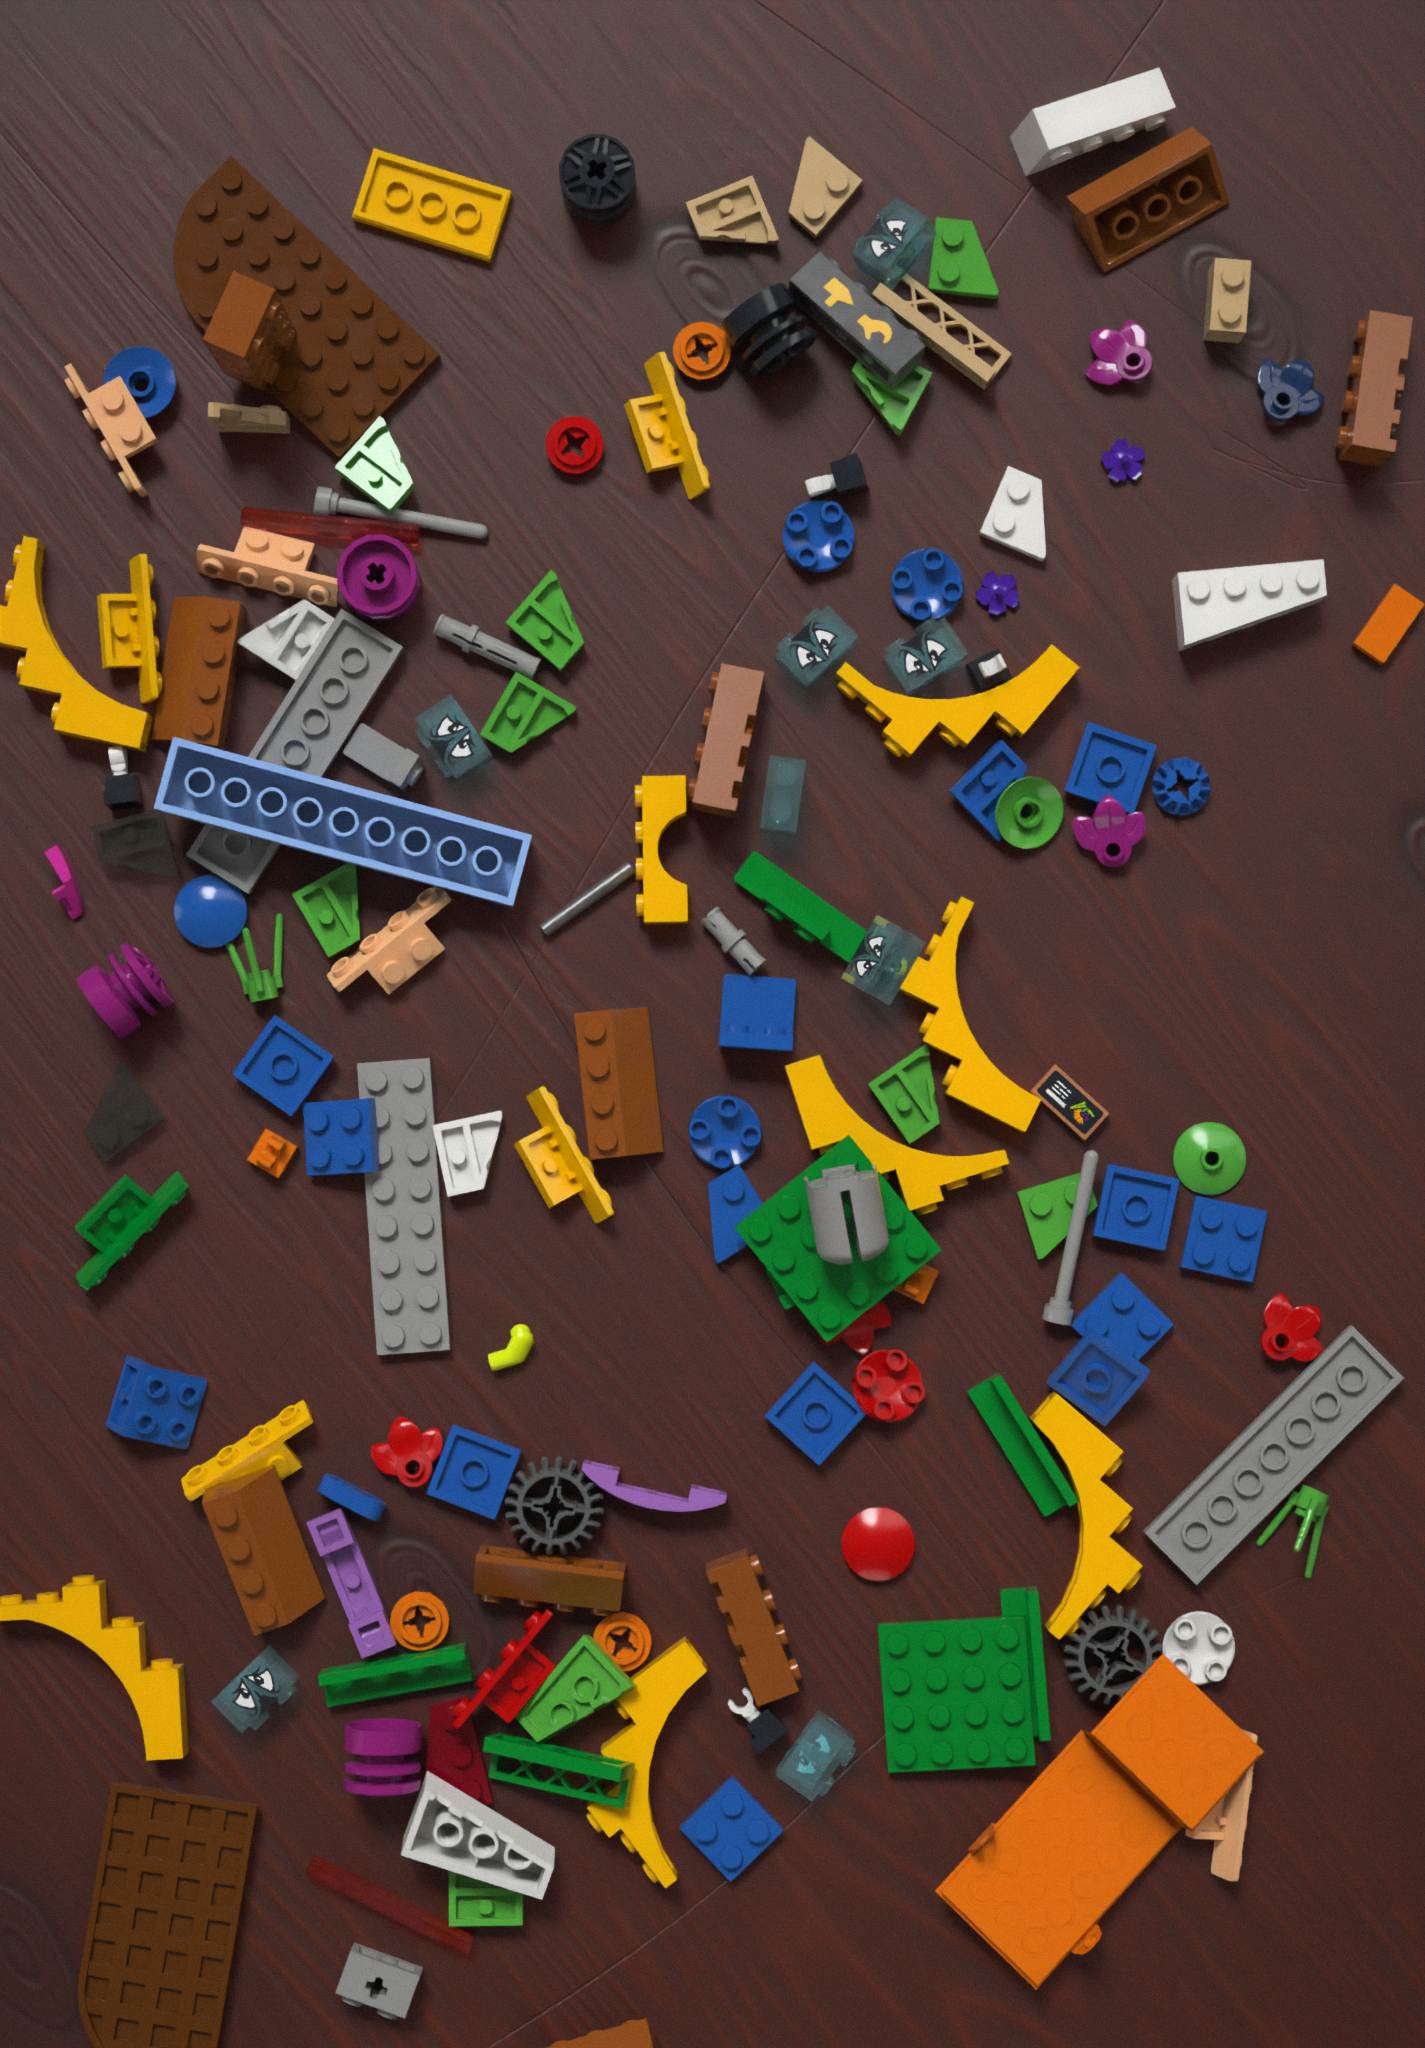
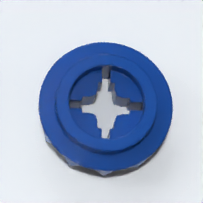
M1188 757L1172 758L1162 764L1154 775L1152 782L1154 798L1162 809L1171 814H1192L1199 810L1208 799L1211 792L1210 775L1207 774L1201 763ZM1176 771L1184 781H1196L1187 789L1188 801L1181 791H1167L1177 783Z

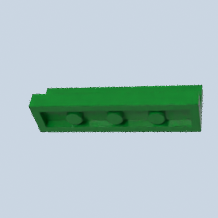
M998 1372L966 1391L1044 1517H1047L1066 1504L1071 1507L1079 1502L1011 1390Z
M1037 1587L1000 1589L1002 1616L1025 1615L1034 1736H1038L1040 1741H1051Z
M467 1642L324 1668L318 1674L319 1686H324L327 1707L468 1682L473 1680L468 1646Z
M500 1732L485 1736L483 1751L492 1753L489 1778L623 1809L628 1807L635 1766L633 1762L545 1742H536V1740ZM502 1756L518 1759L522 1767L513 1773L501 1771ZM537 1763L550 1766L556 1774L547 1781L540 1780L532 1765ZM525 1771L529 1777L520 1774ZM572 1771L585 1774L590 1782L581 1789L575 1788L565 1773ZM559 1779L562 1784L554 1783V1781ZM607 1779L621 1782L619 1797L607 1795L599 1781ZM593 1786L596 1792L588 1791V1789Z

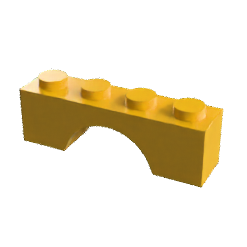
M686 775L642 776V785H635V807H642L643 820L635 822L636 843H643V858H636V880H643L644 894L636 895L637 916H644L645 925L688 924V886L672 878L662 867L658 856L659 842L666 828L674 821L687 815Z

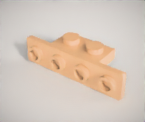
M71 363L65 366V369L70 377L66 378L65 382L75 399L81 396L88 408L82 412L93 430L99 427L106 439L100 443L111 461L118 459L123 471L118 474L129 493L136 490L141 498L148 495L128 458L155 444L158 440L121 376H118L96 390L89 392L78 371Z
M244 526L234 552L200 544L197 548V572L209 577L241 583L248 587L265 589L283 596H292L312 601L319 605L324 604L336 607L339 601L337 578L308 571L314 555V543Z
M439 887L424 890L419 894L414 904L405 911H399L394 914L388 921L387 926L377 934H371L361 942L359 948L349 957L339 959L327 974L333 987L340 992L368 970L389 995L445 949L444 946L425 925V922L451 902L452 899L446 891Z
M1241 1729L1253 1742L1257 1744L1256 1734ZM1254 1764L1193 1832L1186 1829L1185 1835L1193 1839L1215 1840L1211 1873L1230 1882L1238 1881L1242 1865V1850L1247 1828V1812L1252 1791Z

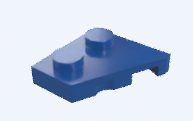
M999 740L948 792L995 841H1000L1003 837L1000 835L995 822L997 802L1003 791L1011 783L1024 777L1027 765L1003 740Z
M740 1165L735 1166L708 1183L714 1257L717 1264L748 1245L734 1227L763 1204Z

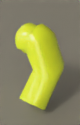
M515 1325L510 1331L512 1337L507 1348L488 1354L492 1371L522 1363L526 1359L533 1345V1335L530 1333L527 1325Z

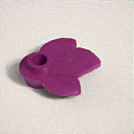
M1127 320L1121 327L1120 332L1103 328L1090 334L1091 347L1098 357L1085 371V375L1090 380L1101 385L1112 386L1123 379L1132 382L1140 381L1151 372L1153 360L1150 352L1146 349L1147 335L1138 323ZM1131 358H1139L1140 363L1137 366L1131 367L1128 365V361Z
M1105 795L1099 802L1093 819L1084 816L1073 818V832L1078 843L1085 849L1095 851L1098 860L1108 867H1119L1125 864L1130 858L1132 846L1142 840L1146 831L1144 812H1135L1126 816L1121 804L1110 795ZM1110 843H1116L1120 846V853L1116 856H1111L1107 853L1106 847Z

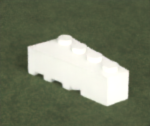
M1156 68L1032 109L1012 133L1010 139L1025 176H1029L1113 141L1125 140L1134 135L1135 132L1145 128L1146 131L1155 130L1166 124L1167 116L1176 106L1160 68Z
M1324 559L1177 573L1172 579L1179 651L1319 603L1327 596Z
M427 1771L404 1833L401 1855L542 1900L554 1869L555 1847Z

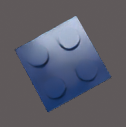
M1088 722L1063 792L1099 804L1105 795H1110L1121 804L1126 814L1134 813L1157 745Z
M274 1015L232 1075L293 1117L335 1057Z
M375 1098L303 1103L307 1176L379 1171Z
M1106 1164L1092 1235L1165 1251L1180 1179Z
M1194 1195L1179 1267L1253 1283L1268 1211Z
M1122 1272L1071 1322V1326L1081 1336L1090 1327H1093L1137 1361L1174 1325Z
M1090 1327L1050 1374L1046 1384L1103 1426H1106L1147 1379L1150 1370L1093 1327Z
M813 1361L764 1416L816 1464L820 1465L866 1414L859 1407L855 1398Z
M453 1424L426 1494L495 1520L522 1449Z
M731 1775L680 1825V1830L730 1882L784 1831L776 1819L734 1775Z

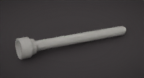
M322 486L317 488L314 515L329 517L330 514L337 515V512L478 539H483L488 534V529L483 524L399 508L391 515L377 504L341 498L340 494L334 493L332 488Z
M1089 1150L1084 1154L1055 1295L1050 1297L1049 1303H1046L1042 1319L1056 1324L1071 1325L1074 1310L1071 1308L1072 1302L1069 1301L1099 1159L1097 1152Z

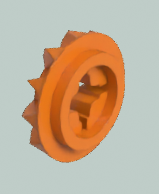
M696 322L686 326L679 332L674 341L673 356L675 364L685 376L695 378L698 381L709 378L714 379L726 369L731 356V346L728 337L718 326L708 322ZM696 338L699 343H702L704 348L714 347L708 352L707 365L700 356L695 358L692 356L696 352Z
M414 1591L403 1596L395 1604L390 1617V1625L394 1637L400 1644L411 1650L423 1651L435 1647L443 1640L448 1631L449 1614L444 1602L431 1592ZM417 1605L422 1610L423 1616L435 1617V1619L425 1624L423 1636H421V1631L418 1630L416 1624L405 1623V1621L415 1617Z
M624 1611L614 1613L612 1616H606L597 1625L593 1635V1639L623 1671H630L640 1666L648 1657L652 1641L648 1626L638 1615ZM630 1628L628 1641L632 1643L636 1650L631 1647H623L614 1655L616 1641L608 1633L621 1636L624 1631L626 1632Z

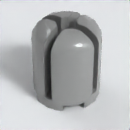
M854 1164L822 1170L823 1178L809 1182L807 1176L804 1177L816 1248L823 1260L838 1265L852 1264L840 1194L842 1191H847L861 1262L874 1259L887 1248L889 1235L877 1165L871 1164L872 1171H856Z

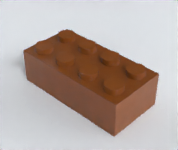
M233 271L202 340L225 375L264 392L268 383L273 384L280 370V364L277 362L282 351H288L291 347L295 331L292 330L293 324L274 288Z

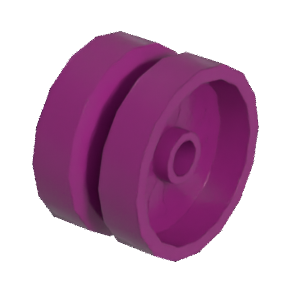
M384 534L366 535L353 541L342 553L337 566V584L349 606L361 617L375 622L392 621L405 615L416 603L421 590L420 571L409 549L399 540ZM378 574H383L385 580L378 584L374 578Z

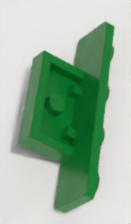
M756 851L750 854L734 876V881L767 904L764 910L780 922L784 918L788 919L797 926L794 932L811 944L814 939L847 963L853 962L854 959L852 958L864 936L866 944L869 932Z
M176 1171L152 1196L125 1174L74 1226L80 1235L99 1250L76 1274L81 1288L88 1291L93 1285H99L107 1277L109 1268L118 1259H124L130 1254L135 1246L134 1242L144 1232L148 1233L157 1226L160 1216L167 1208L177 1205L183 1199L188 1184L181 1173Z

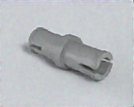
M719 907L714 908L706 915L707 918L704 917L700 923L722 944L720 949L725 954L729 952L749 976L755 973L760 968V965L762 966L767 961L745 938L747 934L742 929L737 930L720 911Z

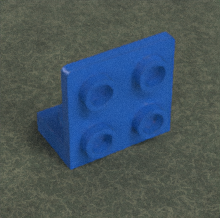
M732 974L724 975L719 1047L792 1052L796 980Z
M126 1355L105 1426L121 1436L187 1449L206 1389L207 1380L203 1377L155 1367L140 1358Z

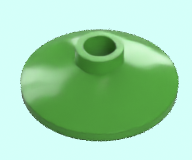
M1039 777L1018 779L1003 791L997 802L995 810L997 829L1003 839L1015 847L1023 849L1039 847L1049 841L1057 832L1063 818V801L1056 787L1045 779ZM1025 804H1027L1028 810L1024 815L1021 816V809Z
M1214 1122L1199 1123L1187 1129L1177 1140L1173 1151V1166L1180 1181L1190 1190L1204 1195H1216L1232 1188L1240 1180L1246 1165V1152L1239 1136L1227 1126ZM1211 1151L1216 1153L1218 1157L1217 1163L1213 1166L1208 1165L1205 1161L1206 1154Z

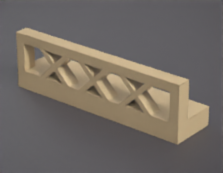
M898 266L883 284L880 283L871 295V298L880 306L885 305L890 308L895 314L897 321L907 330L912 329L917 332L922 338L923 344L984 390L1012 354ZM897 279L910 288L911 301L903 300L890 290ZM915 292L923 299L916 300ZM933 305L939 310L940 323H933L918 311L917 306ZM944 315H946L952 321L945 322ZM959 326L967 331L969 344L962 345L946 332V328ZM973 337H975L981 343L974 344ZM989 348L1000 358L991 367L975 355V350Z

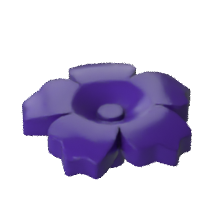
M1118 438L1111 445V452L1104 451L1102 453L1100 461L1104 464V469H1112L1108 478L1113 480L1114 483L1124 482L1126 475L1133 481L1142 475L1141 469L1143 466L1137 462L1145 458L1143 448L1132 445L1128 450L1127 440Z
M994 571L986 573L984 580L981 582L984 588L976 590V600L982 606L989 604L988 612L995 616L1005 612L1006 606L1015 608L1020 599L1018 598V591L1011 589L1014 588L1017 580L1014 579L1013 575L1002 574L998 579Z

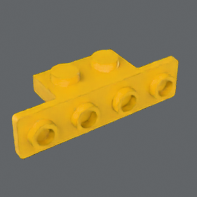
M664 351L658 352L644 364L654 395L629 400L624 404L646 473L678 466L688 498L695 499L710 488L708 470L702 463L697 448V437L691 430L686 415L685 402L679 395L674 380L673 366L668 362Z
M138 554L129 561L132 594L98 595V618L102 667L138 668L141 703H150L158 699L161 693L162 677L160 672L156 670L159 641L153 633L156 605L150 597L153 568L151 564H148L147 554Z
M545 1086L527 1095L526 1098L542 1129L516 1142L514 1146L548 1208L579 1193L596 1224L614 1215L611 1198L599 1186L594 1176V1168L591 1162L582 1155L576 1144L577 1139L573 1129L565 1124L561 1117L556 1098L547 1091Z
M302 1400L295 1405L284 1408L274 1419L264 1425L253 1428L243 1439L233 1445L224 1447L215 1457L204 1464L190 1469L181 1479L187 1499L193 1501L204 1494L206 1488L275 1465L281 1481L302 1468L299 1458L286 1443V1440L313 1423V1418L306 1402Z

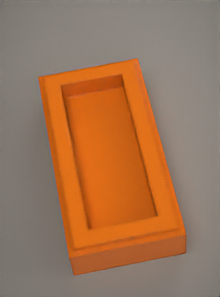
M1397 584L1392 585L1352 645L1380 665L1384 664L1425 604Z

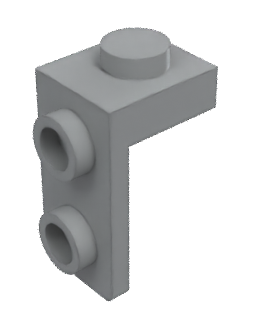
M364 723L358 725L343 750L347 757L405 791L408 784L413 786L423 771V767L420 766L423 760L418 754L408 748L404 749Z

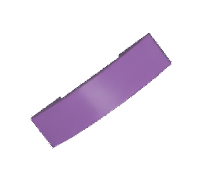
M585 1459L583 1462L582 1471L598 1486L622 1500L642 1507L661 1511L686 1512L708 1509L726 1502L727 1492L691 1484L689 1496L685 1498L617 1482L620 1467Z
M342 1508L307 1521V1526L318 1553L325 1561L349 1620L348 1626L361 1658L363 1659L395 1646L397 1643L377 1586Z

